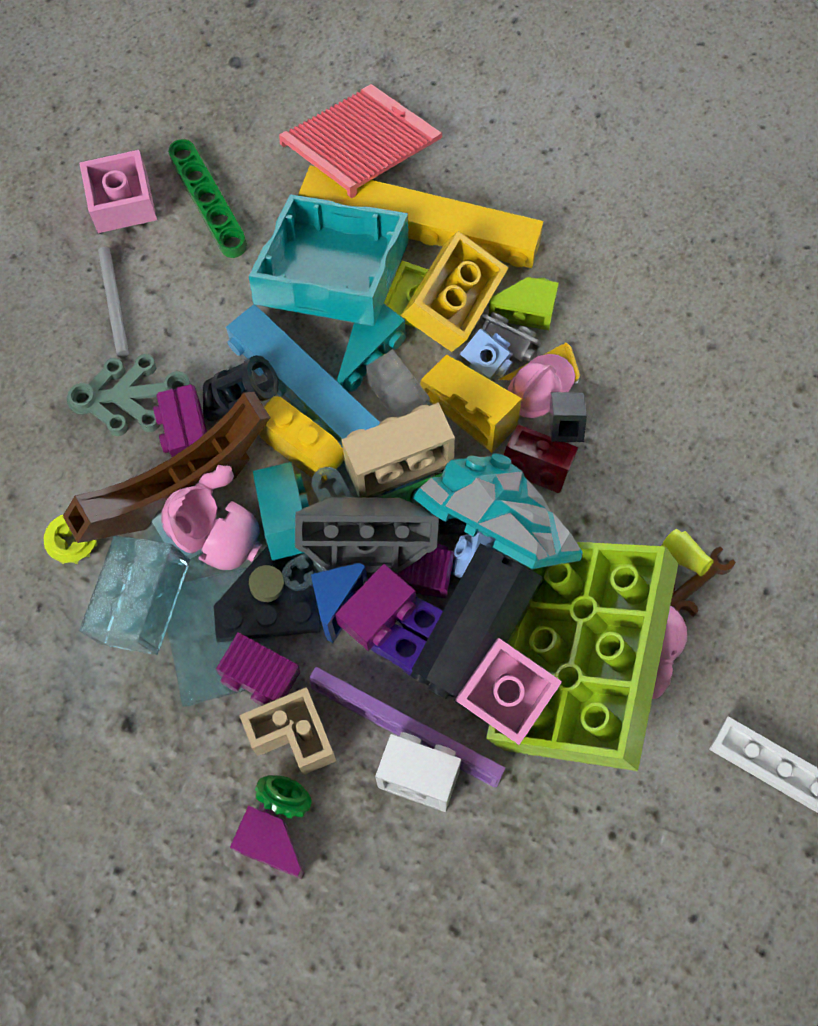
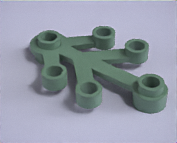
M149 354L138 356L135 365L126 374L121 360L110 358L105 362L104 368L89 384L79 383L71 387L67 395V404L76 414H93L107 425L112 435L122 436L128 430L125 418L120 414L113 415L101 405L114 402L137 419L144 431L154 432L159 428L154 411L144 409L134 400L157 397L156 394L158 392L174 390L177 386H186L191 383L185 373L175 371L168 374L163 383L134 386L143 375L149 376L155 372L156 363L153 357ZM145 362L151 363L146 368L141 367V365ZM113 366H119L117 371H110ZM122 377L112 389L102 390L110 379L117 380ZM89 398L86 402L79 403L81 399ZM154 418L153 423L149 425L144 424L146 419ZM116 422H122L119 428H112Z

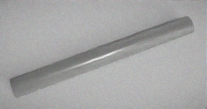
M101 247L98 249L116 355L118 357H126L129 355L111 250L109 247Z

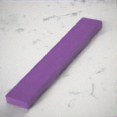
M314 668L310 675L312 690L397 736L404 732L420 738V744L434 749L435 745H442L456 752L455 757L461 759L460 770L494 788L498 786L505 767L320 668Z

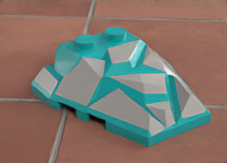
M492 454L489 457L468 456L465 459H453L446 464L442 477L430 478L416 491L414 499L433 515L445 522L451 518H458L467 523L464 532L473 537L477 535L479 530L485 536L495 538L493 548L531 569L580 561L583 552L571 533L555 514L550 511L542 496L525 478L523 472L511 464V460L504 455Z

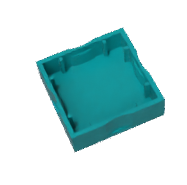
M290 194L276 221L272 237L263 246L249 274L253 304L375 326L409 243L408 213L366 206H347L329 200Z

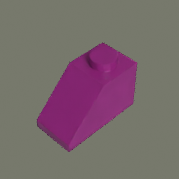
M260 803L258 809L248 805L230 848L237 853L302 880L304 870L285 822L278 818L279 814L276 815L275 811L265 809L264 804Z

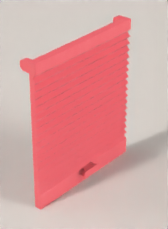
M372 84L361 89L360 93L357 92L356 95L353 94L347 100L344 99L343 102H339L338 105L335 104L334 107L331 106L325 112L322 111L316 117L313 116L307 122L304 121L298 127L290 128L289 132L285 131L279 134L281 146L286 147L288 145L345 188L350 198L356 196L358 187L442 138V133Z

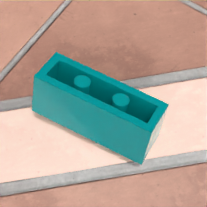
M292 462L253 471L265 538L271 559L276 560L304 553L295 548V512L309 507L306 494L300 495L306 493L301 473L294 474Z

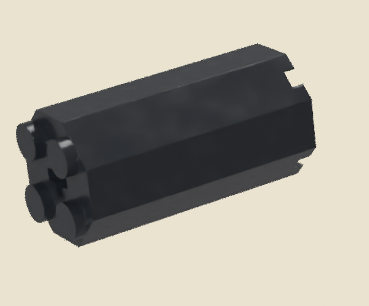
M480 543L412 667L413 671L410 676L429 686L428 689L445 699L448 696L455 697L454 701L458 703L456 701L457 696L496 639L500 638L507 644H510L539 591L544 578L518 562L512 561L505 557V555Z

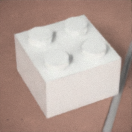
M401 732L399 737L390 734L375 775L378 788L446 812L460 772L461 759L455 757L456 752L442 745H435L434 749L421 745L420 738L408 733Z

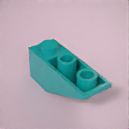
M383 304L375 326L354 322L337 378V382L347 392H354L361 385L363 377L370 370L378 369L383 363L385 356L392 349L396 350L402 345L406 338L405 319Z

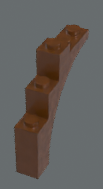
M255 392L243 393L230 411L214 427L169 460L124 482L100 490L75 495L63 514V518L77 543L146 530L157 512L163 509L166 500L173 492L195 486L204 474L216 471L217 465L230 466L234 475L233 479H236L250 460L246 451L271 418Z

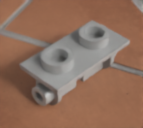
M492 312L490 317L482 313L481 317L485 320L484 325H477L474 335L479 329L485 330L491 336L497 332L511 344L507 349L513 353L512 357L521 362H524V360L530 362L535 354V350L531 349L532 345L541 346V343L535 339L537 333L521 325L516 330L507 325L508 319L497 313Z

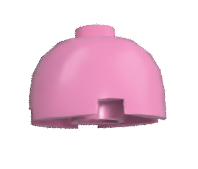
M231 501L225 508L228 511L226 518L218 519L201 550L203 554L199 556V560L220 570L239 568L246 560L253 562L262 547V544L257 542L260 527L254 515L244 507Z

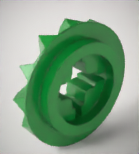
M264 776L258 780L254 789L257 792L256 799L264 803L265 809L275 811L276 815L279 813L284 814L290 819L293 816L303 817L309 811L312 804V799L304 787L295 780L285 776Z

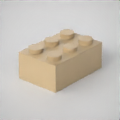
M439 403L431 406L421 405L412 410L410 414L399 418H387L376 427L368 430H355L347 438L341 439L346 469L359 498H371L445 469L449 461L454 459L455 437Z

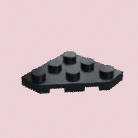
M267 545L214 604L216 642L233 641L237 633H241L249 639L320 632L318 605L311 574H314L313 560L305 553L272 560ZM264 565L277 568L284 578L282 594L276 600L270 602L257 600L251 594L249 587V578L252 572Z

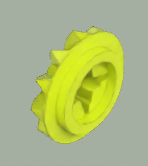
M63 514L55 518L48 525L44 533V547L51 558L63 565L64 563L78 564L79 560L90 557V552L97 546V540L82 543L72 542L71 546L68 547L67 542L61 537H71L72 532L65 522Z

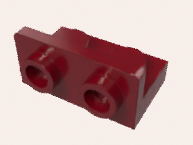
M518 424L505 448L504 456L508 457L511 460V464L523 472L525 478L530 483L560 493L579 447L566 442H551L550 436Z

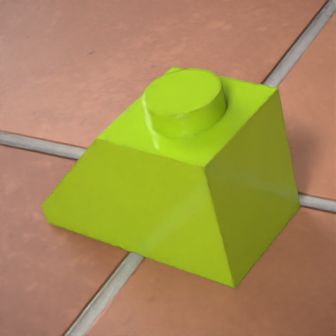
M527 277L491 297L488 316L490 317L491 313L494 312L508 319V323L549 331L559 283L546 278Z

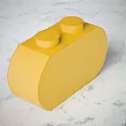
M273 396L264 405L271 418L259 433V436L269 446L315 481L325 483L345 461L343 447L330 433L282 397Z

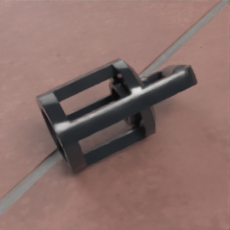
M255 355L246 359L244 363L229 370L220 371L214 377L206 380L203 384L204 418L209 421L223 418L241 395L246 392H255L260 401H266L276 396L279 383L276 372L269 361L262 356ZM261 368L267 377V381L256 385L252 371ZM216 402L221 408L216 409Z

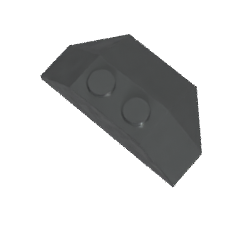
M330 497L295 512V548L307 554L326 570L361 563L366 566V572H376L383 564L393 572H401L418 561L427 552L430 553L437 548L439 518L426 508L401 498Z

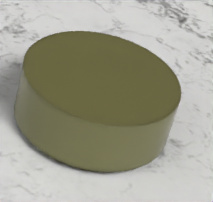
M269 565L256 568L249 578L251 594L257 600L263 602L276 600L284 589L282 573L277 568Z

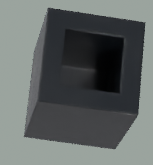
M551 392L549 410L551 442H584L587 420L584 393Z

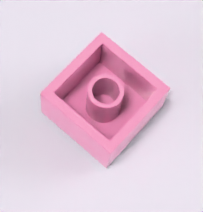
M139 150L79 163L89 214L98 233L157 220L147 171Z
M497 638L457 696L456 701L520 745L562 681L500 638Z

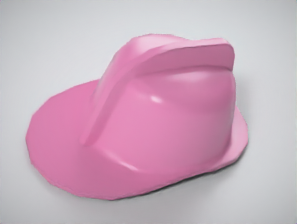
M545 354L534 358L520 369L508 386V391L522 398L519 415L525 418H537L548 413L550 410L551 392H569L574 385L575 373L573 366L567 359L559 355Z

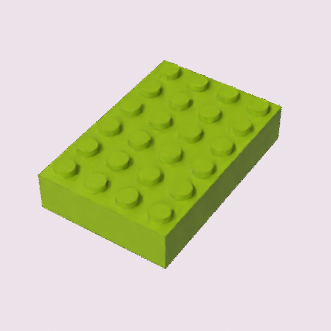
M576 542L583 552L580 561L534 569L527 566L528 569L541 575L544 581L509 644L558 678L562 683L520 745L491 725H489L486 739L503 751L638 771L678 562L666 546Z

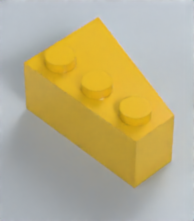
M447 354L420 380L421 395L432 404L439 403L447 417L491 453L518 425L522 398Z

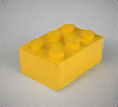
M457 231L443 245L401 314V317L453 352L468 339L508 267Z

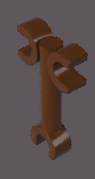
M721 546L715 548L709 556L713 559V564L703 576L696 573L676 591L674 584L670 606L674 607L678 612L686 610L694 617L699 611L698 607L694 602L686 599L716 574L724 575L729 573L736 563L734 559L728 564H720L717 561V557L721 554L723 548Z

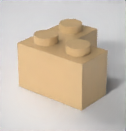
M307 687L239 715L250 745L257 756L290 743L303 775L337 761Z

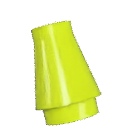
M673 530L661 545L666 546L679 565L696 572L700 576H703L713 564V559L707 556L686 531Z

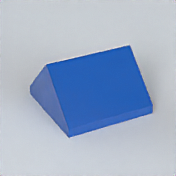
M361 563L311 574L322 626L327 641L332 644L343 629L338 625L335 614L368 580L366 566Z

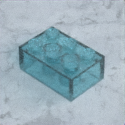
M114 535L79 631L100 645L158 655L191 559L170 543Z

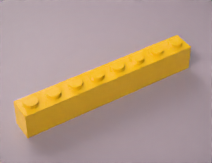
M312 165L308 168L298 196L329 200L347 206H366L408 213L409 239L421 241L430 246L437 245L443 247L459 231L497 260L510 263L515 267L532 269L542 236L544 221L370 180L358 187L356 196L350 198L345 188Z

